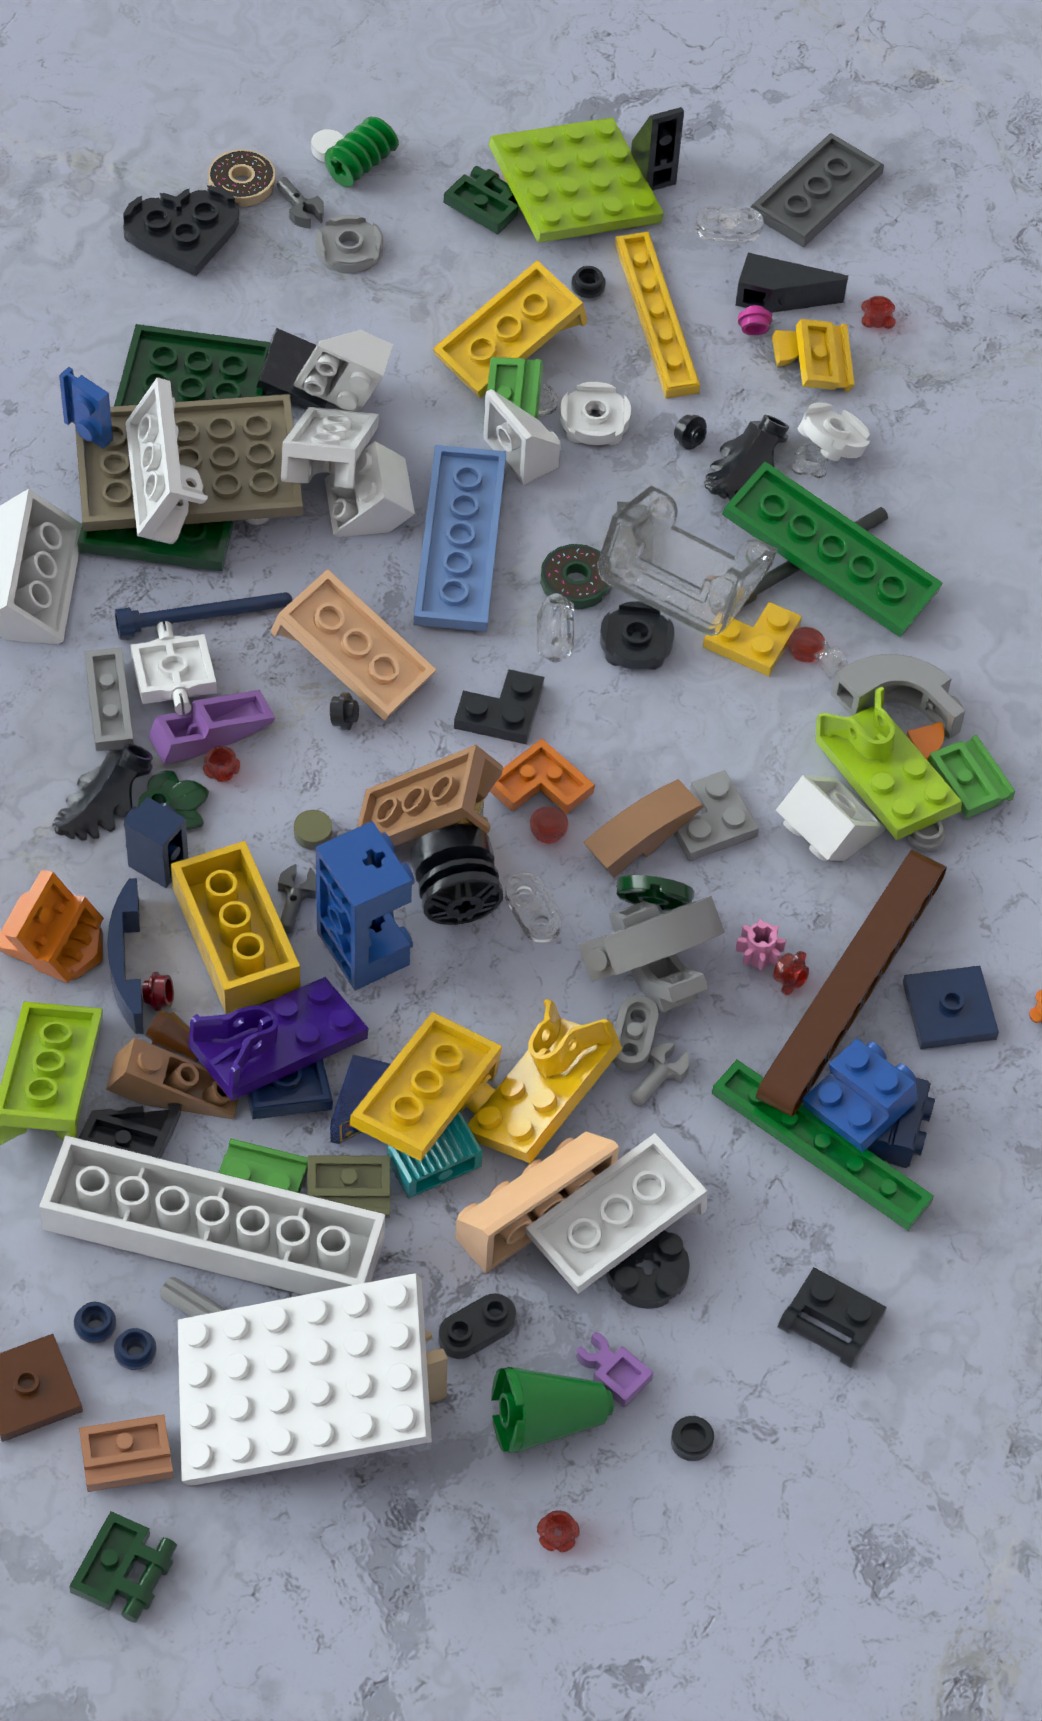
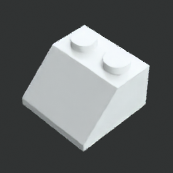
M803 775L776 809L785 819L783 822L784 826L793 834L803 836L811 844L809 846L810 851L823 861H845L887 829L866 805L834 777Z

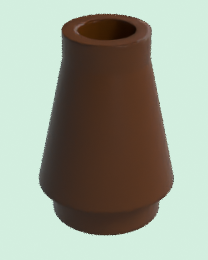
M161 1010L150 1024L145 1037L152 1041V1045L188 1058L195 1063L198 1061V1058L189 1048L190 1027L173 1011L169 1014Z

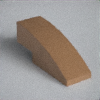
M677 779L641 798L620 812L583 843L612 877L615 878L642 853L647 858L704 806Z

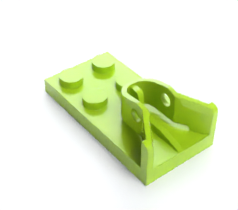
M880 687L875 691L874 706L850 717L828 713L818 714L816 718L815 742L892 836L899 840L939 820L941 821L961 812L962 801L883 709L885 689Z
M23 1001L0 1085V1145L21 1134H25L27 1128L56 1131V1136L61 1138L62 1141H64L65 1136L77 1138V1124L103 1022V1008Z

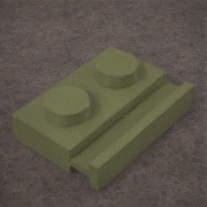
M308 1155L307 1195L385 1214V1218H390V1156Z

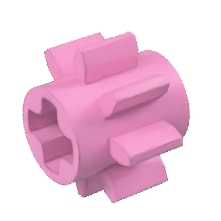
M759 919L758 923L751 927L743 926L741 938L737 939L736 951L744 952V965L750 964L762 971L770 963L776 966L779 964L780 953L785 950L786 939L777 938L778 925L772 926Z

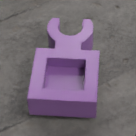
M595 1332L591 1337V1343L598 1348L599 1352L590 1354L580 1346L577 1349L576 1358L584 1367L596 1368L597 1371L594 1373L593 1380L602 1382L606 1390L611 1391L613 1399L625 1407L652 1381L653 1372L623 1346L615 1353H612L609 1350L607 1339L600 1333Z

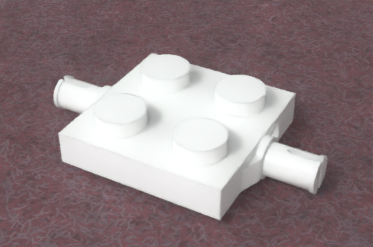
M165 621L166 631H164L163 622H160L156 626L159 638L150 642L131 645V655L142 704L173 700L176 713L182 715L183 705L184 712L187 714L191 711L188 697H199L217 693L216 679L205 634L188 637L174 636L172 624Z

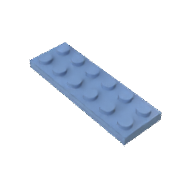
M435 445L413 625L487 632L507 451Z

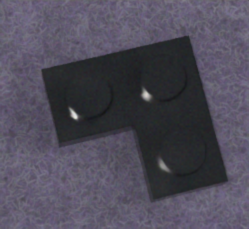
M508 669L500 698L463 690L454 718V729L527 745L543 691L545 677Z

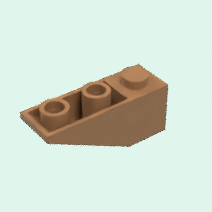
M136 1037L115 1055L106 1088L110 1092L142 1105L168 1109V1103L181 1104V1111L227 1119L234 1118L239 1100L237 1098L231 1101L204 1066Z

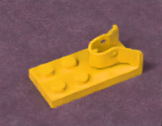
M536 260L432 349L435 356L473 393L481 398L488 389L491 357L527 359L559 331L578 325L584 327L588 320L583 302Z
M549 999L543 1001L545 1005L544 1019L537 1025L528 1042V1051L467 1124L479 1144L528 1163L535 1159L622 1050L611 1021L601 1019L580 1025L560 1017L555 1003Z
M431 1012L353 1111L350 1118V1126L422 1161L484 1078L489 1074L491 1076L490 1080L493 1081L495 1079L502 1046Z

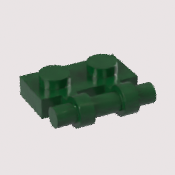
M475 166L471 171L470 177L464 174L444 193L443 203L497 235L518 216V203L508 183L501 180L499 174L491 169L484 170L479 166Z
M110 1511L69 1586L70 1593L107 1610L111 1609L117 1596L123 1597L128 1602L121 1615L126 1620L136 1623L143 1609H149L155 1595L152 1592L161 1575L165 1576L169 1572L173 1564L171 1557L177 1548V1544L171 1539L163 1537L156 1550L148 1547L145 1544L150 1537V1528ZM136 1561L146 1566L138 1584L127 1579Z

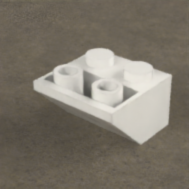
M361 329L321 340L299 373L293 386L311 395L325 399L344 410L360 412L384 376L393 344Z
M376 441L366 447L356 461L354 489L334 486L335 474L333 473L324 478L333 535L337 537L389 533L415 514L405 457Z

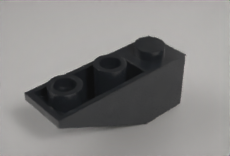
M748 252L738 282L735 305L744 308L758 305L773 313L844 303L849 276Z

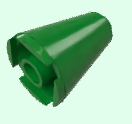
M516 1367L499 1368L493 1379L491 1401L499 1400V1414L492 1415L496 1439L501 1450L504 1452L518 1453L606 1423L608 1415L613 1413V1395L610 1390H606L604 1384L600 1381Z

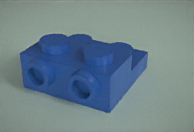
M856 1038L829 1063L830 1073L802 1100L804 1108L863 1153L918 1101L916 1077L906 1065L899 1063L896 1067L886 1060L887 1056L878 1044L870 1041L865 1045Z

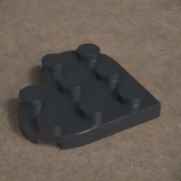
M207 185V190H197L191 193L189 188L178 196L160 193V198H148L142 200V196H139L128 204L123 213L124 239L138 249L197 276L235 233L239 225V209L235 204L233 195L222 188Z

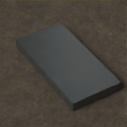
M830 133L751 205L749 215L804 248L883 173L884 164Z

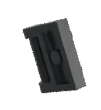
M813 1267L792 1303L783 1313L777 1328L788 1334L791 1331L799 1334L840 1357V1363L852 1368L885 1315L887 1307ZM803 1312L852 1340L848 1343L802 1318L801 1314Z

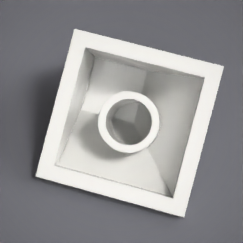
M494 390L486 391L483 439L493 450L507 451L506 466L522 485L559 467L561 443L556 434L549 432L538 419Z

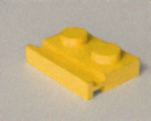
M800 319L795 327L802 387L829 390L844 388V391L849 392L855 384L847 324L842 323L841 326L833 325V322Z

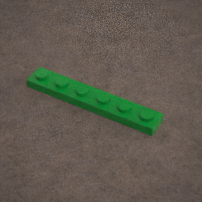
M738 1059L713 1085L712 1094L907 1231L912 1228L931 1205L934 1195L866 1149L862 1153L804 1108V1105L801 1104L796 1114L791 1117L756 1099L757 1090L764 1077Z

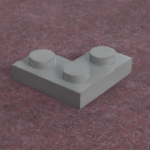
M725 770L691 782L690 792L700 801L704 808L701 809L702 814L693 816L674 833L689 861L758 837L759 827Z

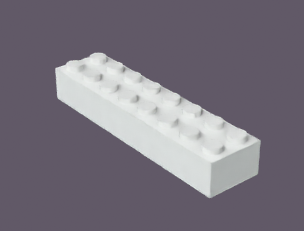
M65 1136L39 1206L43 1230L302 1295L371 1282L385 1239V1214L70 1136Z

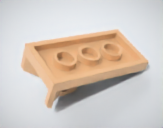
M328 569L278 613L271 628V633L274 637L280 635L300 642L384 721L423 686L436 671L423 656Z

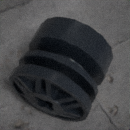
M464 824L445 826L428 832L418 839L411 848L410 859L415 879L419 883V896L422 899L423 913L430 921L443 925L470 923L487 916L496 910L503 901V889L499 881L498 870L494 866L495 857L490 838L479 827Z

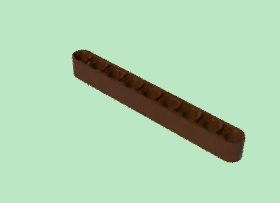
M914 850L908 853L765 1074L757 1090L756 1099L791 1117L796 1114L803 1103L802 1098L812 1089L938 890L946 873L947 866Z

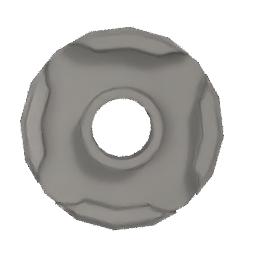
M341 215L326 221L325 226L321 230L319 228L316 233L315 252L319 260L329 269L340 273H358L370 269L380 260L383 255V235L376 224L373 223L371 225L366 222L364 217ZM344 241H354L357 244L354 246H345L341 243H343Z

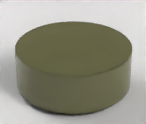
M304 811L294 821V838L302 847L316 849V846L331 840L332 821L322 811Z

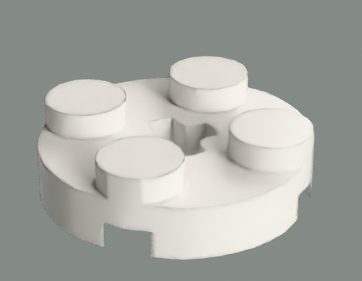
M585 382L577 385L576 391L569 395L567 392L562 398L560 423L566 431L567 439L573 443L616 445L621 442L623 434L629 428L631 418L630 402L625 395L623 399L621 395L616 393V387L610 384ZM592 410H599V415L602 416L593 417L590 414Z
M821 402L811 404L798 426V431L821 447L822 455L830 460L839 461L841 457H861L870 440L867 441L870 435L867 427L856 416L846 410H843L840 415L830 411L833 406L831 404Z

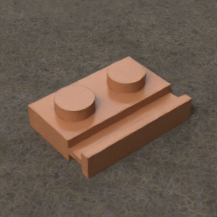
M165 1414L79 1428L87 1492L174 1478Z

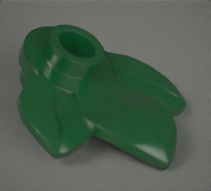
M165 770L153 775L148 780L147 791L140 796L138 807L147 797L158 803H166L178 815L186 819L187 830L196 829L204 825V821L196 809L205 803L209 790L196 781L183 780L179 782L174 771Z

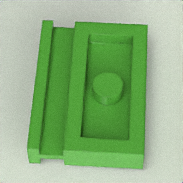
M491 357L487 391L490 389L494 390L538 419L544 362L541 359L526 360L525 358Z
M977 735L972 736L971 740L967 742L959 741L929 754L928 762L961 799V812L966 819L998 806L1001 801L1006 799L1007 801L1013 800L1014 788Z
M230 1138L229 1147L224 1155L219 1173L300 1193L306 1170H308V1157Z

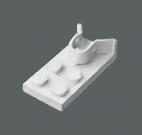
M156 378L126 421L137 536L174 544L178 539L188 513V501L202 504L206 502L208 496L202 492L203 484L198 471L193 467L181 465L179 462L177 445L179 430L178 426L175 425V399L172 397L171 383L168 380ZM186 481H191L195 487H190Z
M308 407L283 441L281 482L309 483L315 474L328 472L335 474L334 486L354 489L356 461L378 429L379 414Z
M654 1133L527 1226L526 1235L579 1294L682 1216L697 1212L700 1215L704 1214L707 1210V1190Z

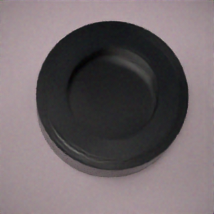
M686 1416L676 1422L671 1434V1446L680 1458L687 1461H699L705 1458L712 1450L714 1431L705 1419L698 1416Z

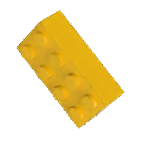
M246 841L171 864L173 891L225 1014L276 999L300 988L299 962Z

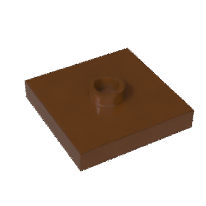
M54 1334L0 1353L1 1442L83 1412L82 1404Z

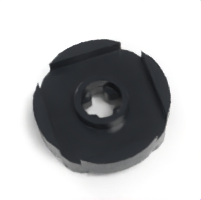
M631 601L619 605V610L611 614L609 611L601 623L600 645L605 652V659L611 665L629 669L655 670L660 668L673 647L674 626L670 618L667 621L660 614L661 609L650 603ZM634 631H640L644 639L636 640L629 636H632Z
M663 1230L606 1273L608 1283L612 1289L614 1286L616 1291L622 1295V1300L632 1306L644 1309L662 1307L669 1303V1299L674 1298L678 1293L680 1294L687 1284L690 1269L688 1253L683 1247V1241L680 1236ZM644 1260H650L658 1265L659 1269H653L651 1275L643 1274V1268L636 1265Z

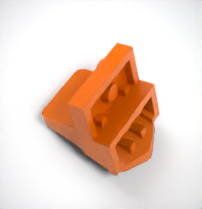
M41 870L30 891L20 896L0 931V951L32 965L39 972L59 979L64 983H69L70 980L80 978L102 962L103 930L100 925L104 917L85 896L72 894L54 872Z

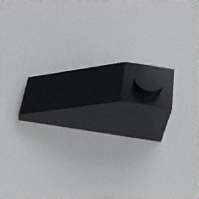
M682 107L650 115L632 140L631 155L652 191L675 185L677 182L684 119Z

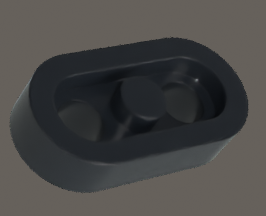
M493 1293L485 1295L445 1318L439 1327L438 1341L440 1348L444 1349L449 1357L464 1359L508 1335L515 1326V1305L508 1297ZM496 1308L501 1310L502 1314L492 1316L488 1311ZM455 1329H464L467 1334L459 1337L454 1335L453 1331Z

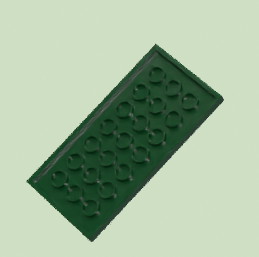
M136 324L114 406L138 405L156 378L170 381L172 397H174L175 402L264 396L265 391L257 388L256 385L270 342ZM234 521L183 524L178 539L174 544L137 536V528L83 532L82 524L77 541L78 552L223 571Z

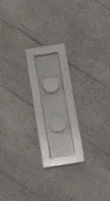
M122 647L84 651L96 751L123 749L126 744H134Z

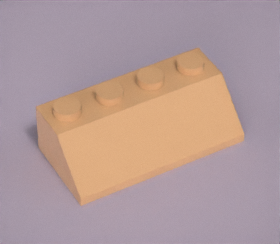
M584 1132L576 1139L571 1137L564 1140L552 1155L543 1161L537 1159L530 1163L522 1175L511 1183L509 1181L502 1182L491 1192L490 1197L478 1205L472 1203L465 1207L456 1219V1240L486 1274L532 1242L526 1235L527 1226L618 1160L619 1154L618 1144L613 1140L589 1132Z

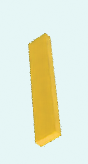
M649 232L616 236L615 246L665 398L698 394L700 383Z

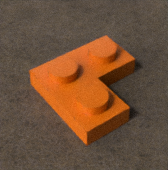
M541 738L503 768L502 775L489 792L514 812L541 791L562 811L568 814L594 793L595 784Z

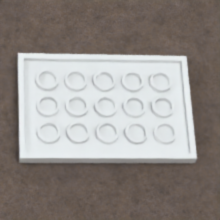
M416 1273L178 1319L182 1482L187 1486L432 1442L422 1279Z

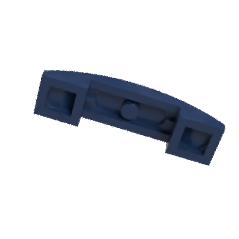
M129 878L118 895L112 910L108 928V960L112 989L121 1014L135 1034H144L141 979L126 980L124 933L140 932L137 878Z

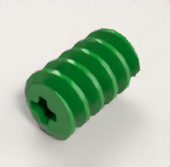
M370 116L357 125L353 131L348 132L343 139L338 140L334 146L327 149L324 159L326 168L337 183L345 187L352 186L354 180H360L363 173H368L372 166L378 165L381 159L387 158L390 151H395L399 146V140L394 130L384 120Z

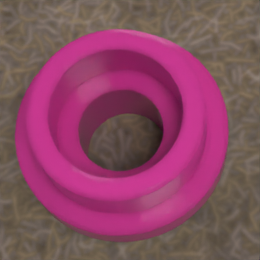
M758 305L749 306L738 315V324L741 326L742 332L747 335L765 334L769 331V325L773 321L772 313Z

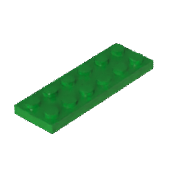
M764 462L724 507L722 513L724 517L900 638L939 592L943 582L767 462Z

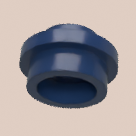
M101 1302L86 1303L77 1311L74 1317L76 1334L80 1339L88 1343H100L109 1339L116 1329L115 1313L109 1306ZM93 1320H99L103 1323L98 1328H89L88 1324Z
M131 1328L119 1335L114 1344V1355L117 1362L129 1370H140L147 1367L156 1356V1342L153 1336L139 1328ZM132 1347L143 1349L142 1353L138 1355H130L128 1353Z

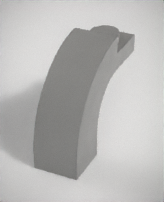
M880 654L865 657L843 667L834 676L831 695L851 715L874 706L875 691L880 687L885 689L884 703H903L922 712L933 724L942 722L945 736L948 739L960 733L965 715V710L960 701L948 694L952 679L936 666L911 656Z
M712 896L679 906L633 926L588 940L578 946L591 982L674 955L725 933Z
M642 901L611 913L609 917L615 932L659 916L660 912L657 905ZM676 954L630 970L645 996L652 999L662 1012L699 999L697 993L709 989L705 975L687 968Z

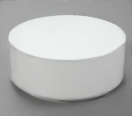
M330 129L315 133L311 140L313 156L325 162V152L328 148L334 146L338 140L343 139V135Z

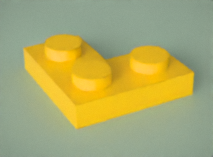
M771 602L767 604L754 627L720 613L704 637L703 648L766 676H770L800 627L802 616Z

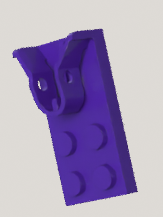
M323 977L260 1006L244 1007L225 1015L202 1017L198 1014L194 1015L190 1020L189 1048L230 1100L233 1101L368 1039L369 1028L328 979Z

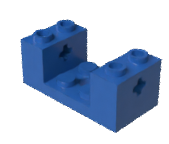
M373 821L316 846L317 933L354 991L409 966L410 948L413 947V942L407 929L404 926L399 927L393 919V911L412 902V885L415 884L414 875L406 862L400 863L396 857L394 845L388 834L385 832L381 834Z

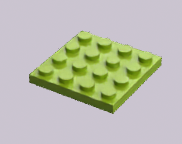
M613 117L498 134L490 137L488 146L538 243L662 222L664 212L632 157L631 150Z

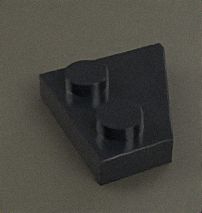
M168 1103V1110L144 1112L143 1106L127 1107L123 1110H92L78 1139L161 1159L181 1116V1104Z

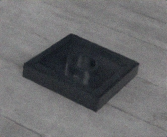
M276 328L272 335L256 387L273 395L290 394L292 403L306 409L308 407L325 408L327 400L293 386L317 345Z

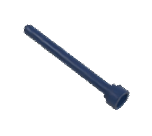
M287 592L145 613H139L138 610L131 611L130 607L115 609V622L119 639L135 637V633L141 632V628L157 626L160 622H163V625H165V621L173 624L286 607L292 602V596Z

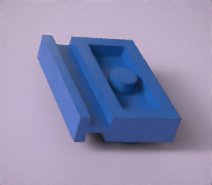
M68 367L59 375L64 423L67 425L71 422L74 423L76 431L84 440L92 441L104 449L113 441L109 393L83 375L77 378L73 374V369Z

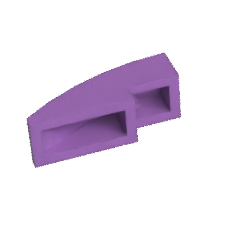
M260 690L193 701L191 711L187 714L182 712V715L173 713L156 716L148 737L163 764H169L200 756L235 743L272 724L275 716Z

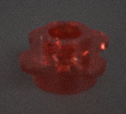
M874 296L862 302L861 309L864 311V316L861 323L865 327L891 329L895 326L896 320L893 318L895 305L890 299L884 296Z
M798 951L795 955L786 953L775 965L773 978L783 985L781 992L785 995L791 994L794 987H801L808 978L809 967L806 966V953L803 951Z

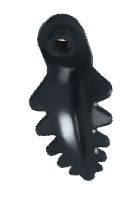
M766 414L761 421H750L743 434L725 442L720 447V453L725 458L711 463L710 467L717 472L706 475L708 480L704 481V487L713 495L731 500L764 462L774 467V449L778 443L787 441L789 436L786 433L789 426L783 421Z
M126 744L123 750L109 752L101 766L79 777L77 786L82 792L71 794L66 798V803L72 807L63 808L58 812V815L62 817L54 819L55 823L52 826L55 828V833L60 836H66L69 839H75L76 836L79 840L85 841L87 840V833L93 839L100 837L98 826L112 832L116 827L114 814L126 817L132 809V783L137 777L151 773L153 768L151 764L152 754L134 744Z

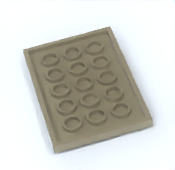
M290 394L175 402L174 418L175 425L178 426L179 430L177 438L179 462L181 465L193 467L198 471L203 484L202 492L208 496L206 502L202 504L188 501V513L183 524L303 515L300 483L281 482L282 445L285 438L294 428ZM137 405L110 407L113 441L104 449L92 441L84 440L76 431L75 425L83 532L136 528L126 421ZM186 481L190 487H195L191 481Z

